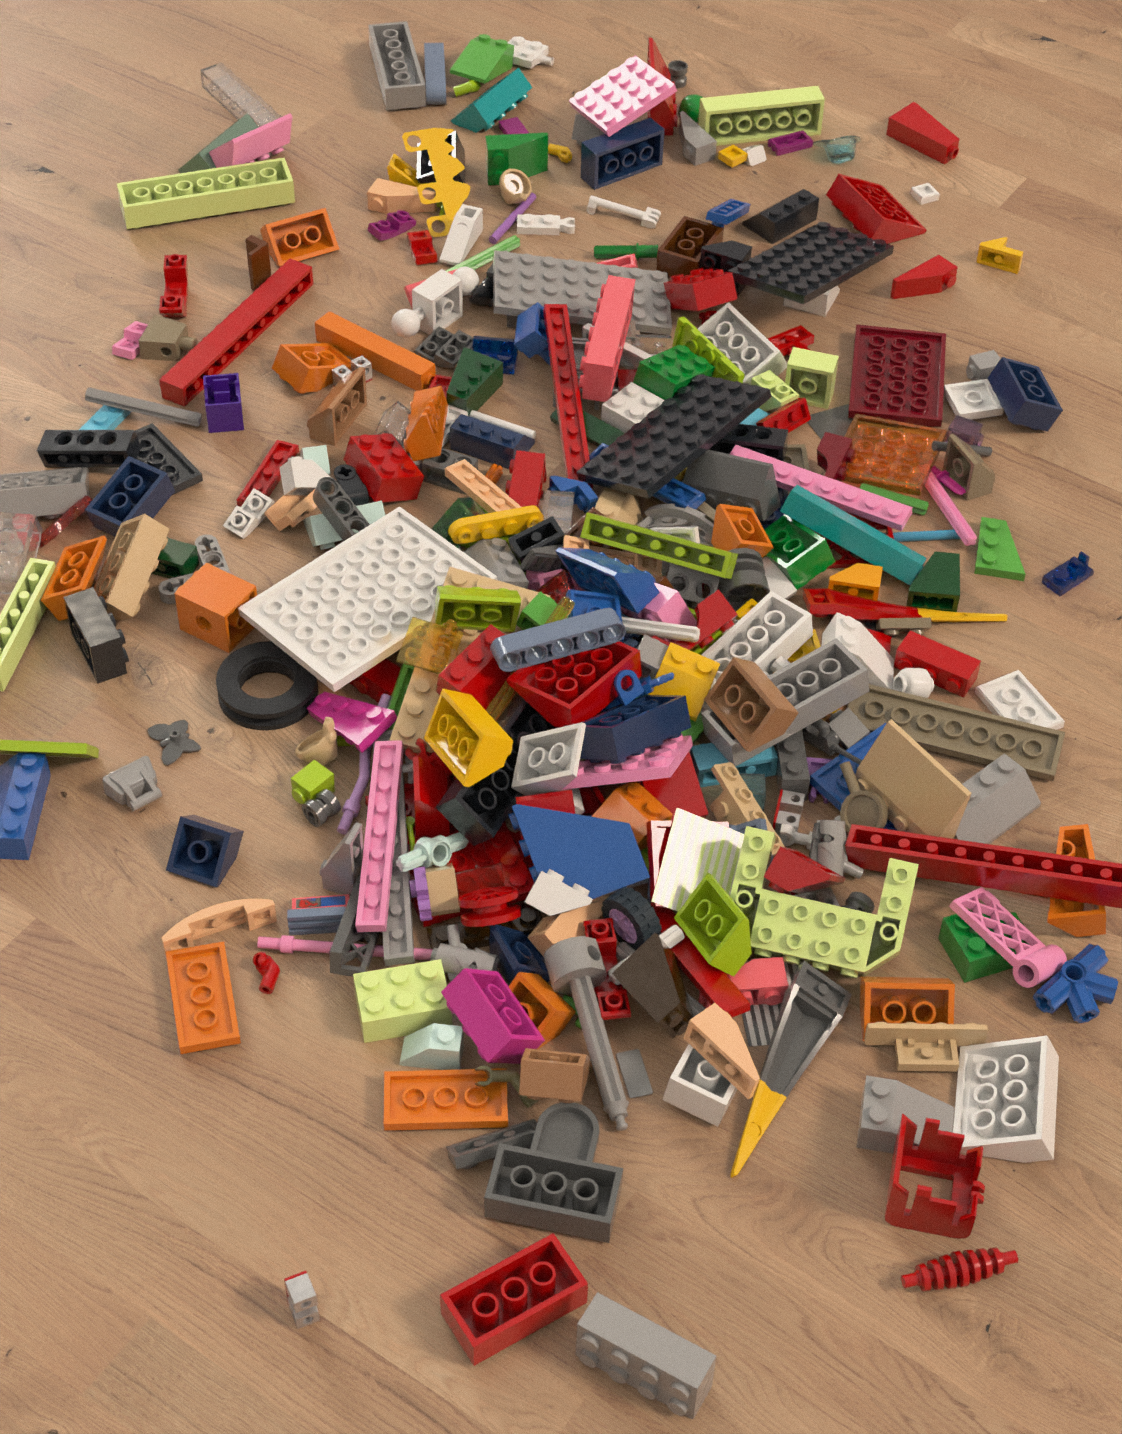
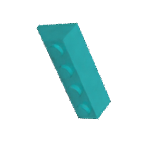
M517 68L495 83L450 121L452 124L475 133L481 129L487 131L495 125L494 120L497 122L506 115L505 110L507 112L511 111L517 106L516 101L520 103L528 97L527 92L533 87L521 70Z

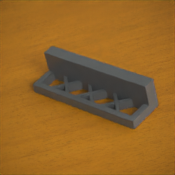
M358 874L330 949V973L353 977V974L367 972L381 933L357 932L356 930L360 874ZM363 938L369 943L360 948L353 944V942ZM355 958L361 962L360 967L345 965L346 962Z

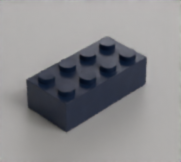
M650 117L625 126L610 137L603 134L581 142L580 178L592 189L596 190L661 166L663 164L665 129Z
M644 695L634 699L626 706L620 705L583 721L586 724L580 759H589L590 763L610 760L611 764L625 762L627 760L626 757L630 755L644 753L647 747L662 745L665 739L680 737L682 731L691 728L686 696Z

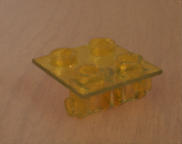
M412 617L396 661L440 674L455 659L464 632L458 631L457 622L451 619L447 620L443 625H438Z

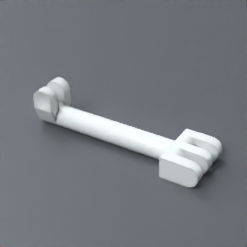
M592 195L587 207V212L590 215L595 213L597 207H601L642 220L641 226L650 229L656 227L661 216L659 210L647 207L644 212Z

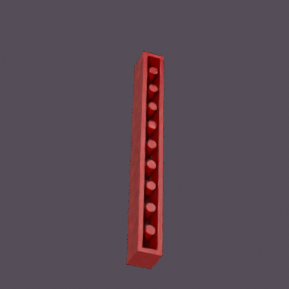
M289 259L280 266L258 289L161 377L159 381L162 398L183 407L191 402L204 389L203 376L219 375L313 285L312 266L293 259Z
M855 824L851 825L845 844L848 862L862 869L887 872L889 859L893 858L919 864L916 875L919 878L1122 909L1121 863Z

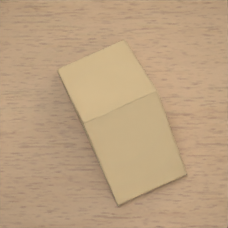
M449 863L444 866L425 868L431 915L460 912L453 864Z

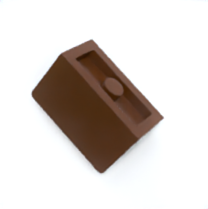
M250 235L246 238V249L251 289L255 291L271 276L268 242Z

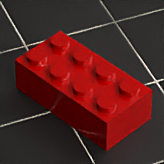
M552 1233L440 1294L441 1315L473 1366L586 1304L588 1283L555 1234Z

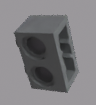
M442 448L441 456L427 458L423 461V481L466 495L465 492L445 476V468L465 459L478 470V459Z
M673 563L668 564L665 575L670 583L676 576L683 579L684 587L678 592L684 600L691 601L690 606L695 608L697 604L717 591L720 580L719 576ZM700 583L706 584L709 588V593L705 598H700L696 595L695 589Z

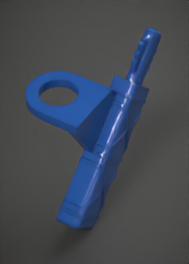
M632 670L619 671L614 679V688L618 697L600 712H605L620 704L626 706L634 699L653 692L655 686L673 680L674 673L670 672L653 680L650 676L639 680ZM627 675L631 678L632 685L624 691L621 687V680Z

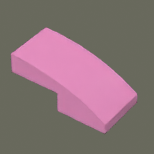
M135 321L124 329V338L112 346V354L133 360L140 353L138 340L148 324Z

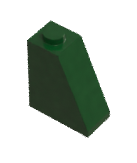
M935 551L909 587L906 606L957 612L960 599V554Z

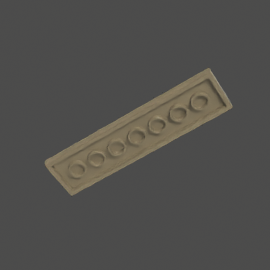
M869 684V692L849 702L848 705L870 733L884 723L887 724L892 719L925 750L989 765L1005 753L1023 767L1029 776L1054 781L1065 736L1063 731Z

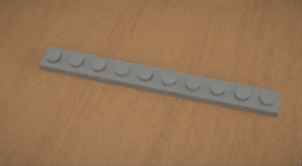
M386 730L376 741H389L393 730ZM403 763L387 929L383 932L384 962L386 966L415 963L409 883L410 874L409 871L401 872L396 865L398 857L408 853Z

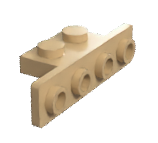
M728 762L714 765L711 771L724 790L709 806L717 821L739 825L763 818L766 819L767 830L775 832L766 814L758 805L734 764ZM776 832L772 852L773 857H775L780 846L785 847Z
M915 1022L904 1024L868 1023L864 1042L865 1045H894L897 1071L957 1072L959 1068L957 1046L985 1044L988 1026L975 1023L946 1024L942 1022L935 1024H917Z

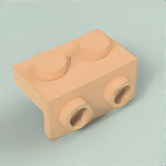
M315 489L307 495H283L264 514L279 532L288 525L293 528L304 519L301 514L305 511L309 514L317 507L313 501Z

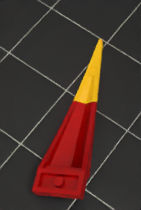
M829 588L803 589V600L808 612L815 617H827L829 614L830 622L837 612L850 616L861 623L876 622L880 618L930 617L931 622L1007 621L1006 614L931 610L871 600Z

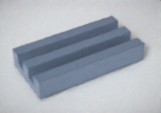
M346 906L287 910L289 936L337 933Z

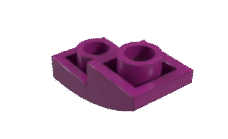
M398 210L397 212L387 213L386 221L379 220L378 222L369 223L367 231L379 241L405 233L414 227L417 221L408 212Z

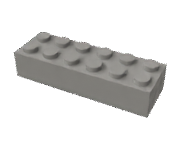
M407 21L368 25L369 46L386 110L415 109L426 106L425 82Z
M836 638L767 676L799 712L783 735L748 752L711 708L701 713L704 734L725 758L736 767L869 692L868 669Z

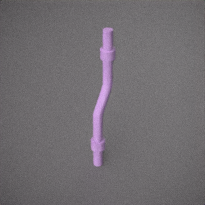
M382 694L378 706L387 708L391 696ZM373 744L363 753L360 752L359 777L350 799L345 801L342 808L343 816L337 828V831L345 835L348 833L353 818L357 817L360 811V801L370 779V750Z

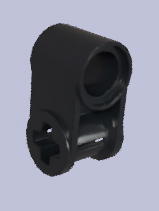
M346 464L337 466L334 469V477L355 506L368 504L369 495L367 488L360 480L355 469Z

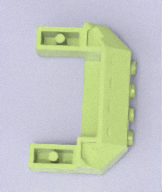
M746 826L730 897L749 919L751 950L754 951V955L764 958H771L772 955L783 957V962L800 965V962L805 961L808 964H812V967L816 970L828 972L830 968L841 971L840 975L850 978H858V975L866 976L899 955L919 864L893 858L889 859L878 914H871L765 890L766 878H764V875L770 865L776 839L775 832Z

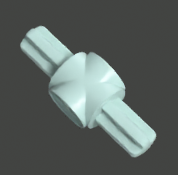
M460 832L448 837L443 835L434 838L422 837L416 842L413 851L398 857L396 865L401 872H407L419 866L425 868L433 865L444 866L449 862L452 853L465 848L469 841Z

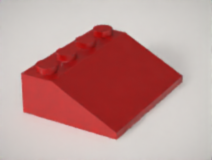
M648 37L647 64L671 81L670 71L653 38ZM676 92L647 111L648 118L651 117L664 128V135L673 136L674 127L678 125V115H676L677 104H675Z
M838 173L826 194L832 201L831 205L843 212L842 216L854 224L853 227L859 232L866 234L868 238L874 240L882 239L889 244L925 234L927 231L883 185Z
M618 641L610 645L518 669L507 678V684L550 724L558 728L577 724L596 716L618 697L614 688V679L619 671L632 670L638 679L642 676L640 650ZM627 675L621 680V687L625 691L632 685L631 678Z

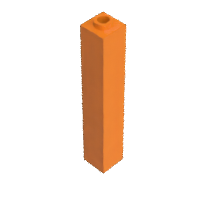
M330 311L315 322L316 341L331 343L340 352L352 359L364 356L372 363V369L416 391L429 388L433 377L436 376L435 363Z

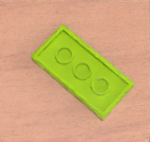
M0 739V754L16 755L18 752L43 753L46 756L98 758L99 749L87 743Z

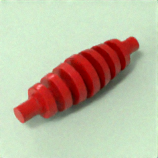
M997 1247L989 1248L988 1252L984 1248L976 1249L975 1252L972 1249L964 1250L963 1253L958 1250L951 1252L950 1256L948 1254L940 1256L939 1260L935 1258L929 1260L927 1267L924 1263L916 1265L914 1273L901 1275V1282L904 1288L918 1286L922 1291H930L931 1285L935 1290L943 1289L944 1284L947 1289L956 1288L957 1284L960 1288L967 1287L969 1283L975 1284L980 1282L981 1277L986 1280L991 1278L993 1273L995 1275L1002 1274L1006 1265L1018 1263V1255L1015 1250L1002 1253Z

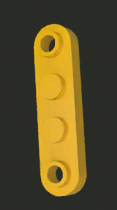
M533 505L476 515L454 521L448 529V534L456 544L480 541L481 539L518 534L542 522L544 516L539 508Z

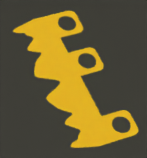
M430 128L405 132L402 135L405 149L408 152L428 151L436 182L421 184L417 187L421 203L432 204L442 202L446 214L427 219V226L432 237L447 236L449 234L454 217L470 192V185L453 180V177L463 171L465 167L457 158L448 155V153L455 149L454 146L445 142L447 135L454 131L452 129ZM409 136H418L421 144L418 147H411L407 142ZM427 187L434 189L436 192L435 198L432 200L425 199L422 195L423 189ZM435 220H440L445 224L443 232L437 233L432 229V223Z

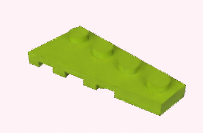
M685 317L678 318L672 348L677 345H683L688 347L697 356L707 359L708 363L715 366L712 375L714 378L743 383L745 374Z

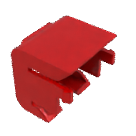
M902 1114L893 1151L885 1211L886 1222L892 1226L950 1238L963 1239L969 1237L976 1219L977 1205L984 1202V1196L980 1193L984 1194L985 1185L977 1181L982 1164L983 1146L967 1150L966 1155L960 1154L965 1135L938 1130L940 1120L931 1118L925 1119L919 1146H915L913 1143L917 1125L906 1115ZM900 1171L952 1180L951 1200L931 1197L932 1187L917 1185L912 1208H905L909 1191L899 1184Z

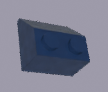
M197 815L180 816L166 871L219 887L237 858L244 831Z

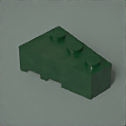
M464 347L446 392L447 403L467 411L468 416H470L472 410L478 411L502 386L503 362Z

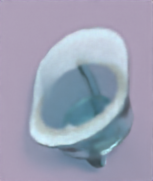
M843 136L830 140L815 141L813 145L825 148L828 159L836 164H841L854 159L856 144L860 142L861 138L859 136Z

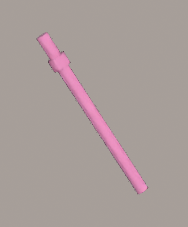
M282 935L281 938L258 937L257 947L277 949L281 953L291 954L293 951L330 953L333 942L294 939V936ZM353 943L357 948L367 945ZM376 945L373 957H384L383 945ZM414 948L415 960L430 961L433 949Z

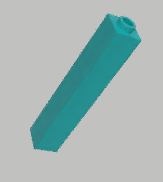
M796 485L791 490L780 512L871 564L882 566V570L908 585H911L916 579L927 559L799 485Z

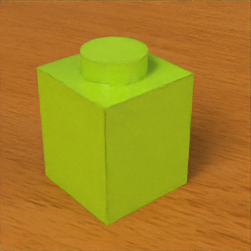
M313 760L291 777V793L293 798L299 804H304L308 800L316 799V795L323 789L334 793V773L316 760Z

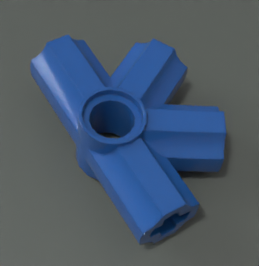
M1089 943L1072 960L1066 961L1060 971L1034 993L1033 999L1036 1002V1006L1043 1013L1053 1014L1066 1002L1073 1020L1078 1023L1089 1022L1091 1019L1098 1017L1100 1011L1095 1000L1111 1004L1118 986L1116 978L1098 973L1109 961L1105 950L1098 944L1092 945Z

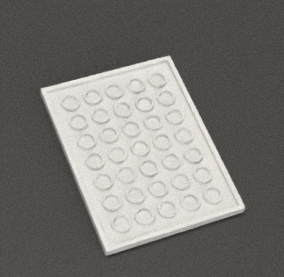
M398 507L238 607L242 618L333 692H336L427 632L435 610L437 586H443L449 567L495 580L498 579L492 572L407 511Z

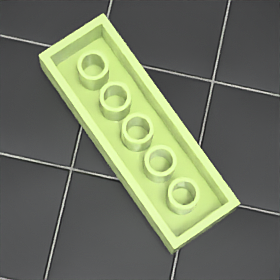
M818 86L700 98L698 125L717 141V146L764 141L802 130L808 136L820 135L825 98Z

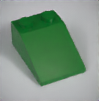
M548 133L485 136L488 186L500 185V176L508 169L520 170L527 177L548 171Z
M786 514L764 529L774 547L764 557L770 559L797 590L836 562L826 539Z
M1010 912L1021 924H1023L1018 915L1016 914V912ZM982 913V915H983L984 917H987V918L991 919L990 916L985 915V914ZM957 914L943 918L938 939L964 983L1013 968L1009 962ZM1003 933L1004 936L1012 939V936ZM1009 948L1014 954H1016L1015 949Z

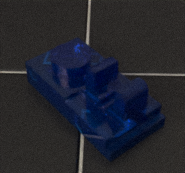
M1082 551L1079 552L1078 558L1074 556L1045 574L1042 578V584L1057 595L1062 596L1094 574L1093 569L1088 566L1090 557Z

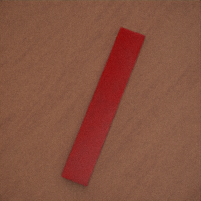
M654 908L662 927L661 933L673 925H677L682 930L684 939L670 948V950L674 953L678 966L709 1004L716 1003L732 1018L750 1011V1002L724 971L710 965L674 919L676 914L672 909Z

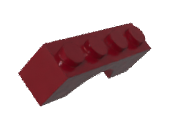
M828 432L824 433L817 448V465L826 472L825 477L844 481L848 463L852 464L855 458L856 451L853 449V439Z

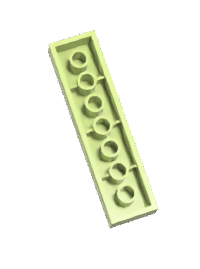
M285 158L117 183L119 203L127 229H138L150 225L181 222L194 218L201 219L207 216L295 203L294 182Z

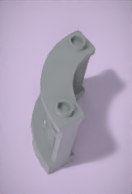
M660 504L649 507L644 512L646 517L637 524V526L647 529L653 527L698 526L700 543L713 547L711 540L714 524L705 518L706 514L688 506L685 509L675 507V504Z

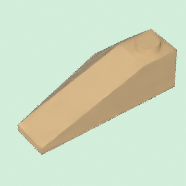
M604 488L595 509L608 518L637 525L642 521L639 496Z

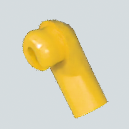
M551 143L548 146V154L558 156L561 162L568 163L572 160L573 155L568 147Z

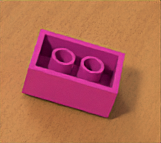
M464 968L441 991L447 1001V1007L452 1013L456 1014L462 1023L463 1031L472 1038L478 1047V1054L487 1063L521 1064L525 1048L537 1049L545 1041L498 971Z

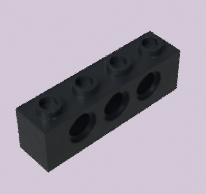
M738 424L708 450L730 454L734 446L738 445L784 462L787 452L788 430Z
M45 430L37 452L44 467L119 468L128 456L135 459L138 458L141 444L134 430Z

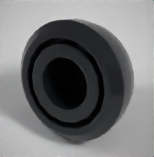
M489 277L482 281L470 296L469 302L477 306L488 305L491 307L493 305V281Z

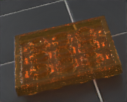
M856 414L844 436L853 439V449L856 451L852 464L848 463L844 481L860 485L866 483L886 490L920 496L940 451L932 450V442H945L947 430Z

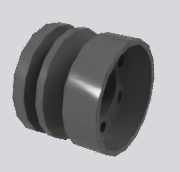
M738 548L729 550V552L738 554L732 579L720 577L717 590H720L735 612L751 598L759 603L770 593L760 553L753 549Z

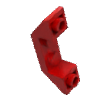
M165 255L163 266L165 291L164 296H160L159 312L165 318L186 317L188 300L187 255Z
M612 918L583 921L584 936L597 940L607 973L606 979L594 988L601 1017L603 1020L631 1017L627 990L622 989V984L615 985L608 975V971L618 964L616 958L617 940Z

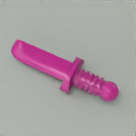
M932 463L925 465L929 466L938 481L942 482L951 491L959 495L966 493L962 486L949 477L950 473L947 470L941 471Z

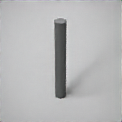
M933 441L931 448L934 451L946 452L948 442ZM970 445L980 456H991L992 454L991 447Z

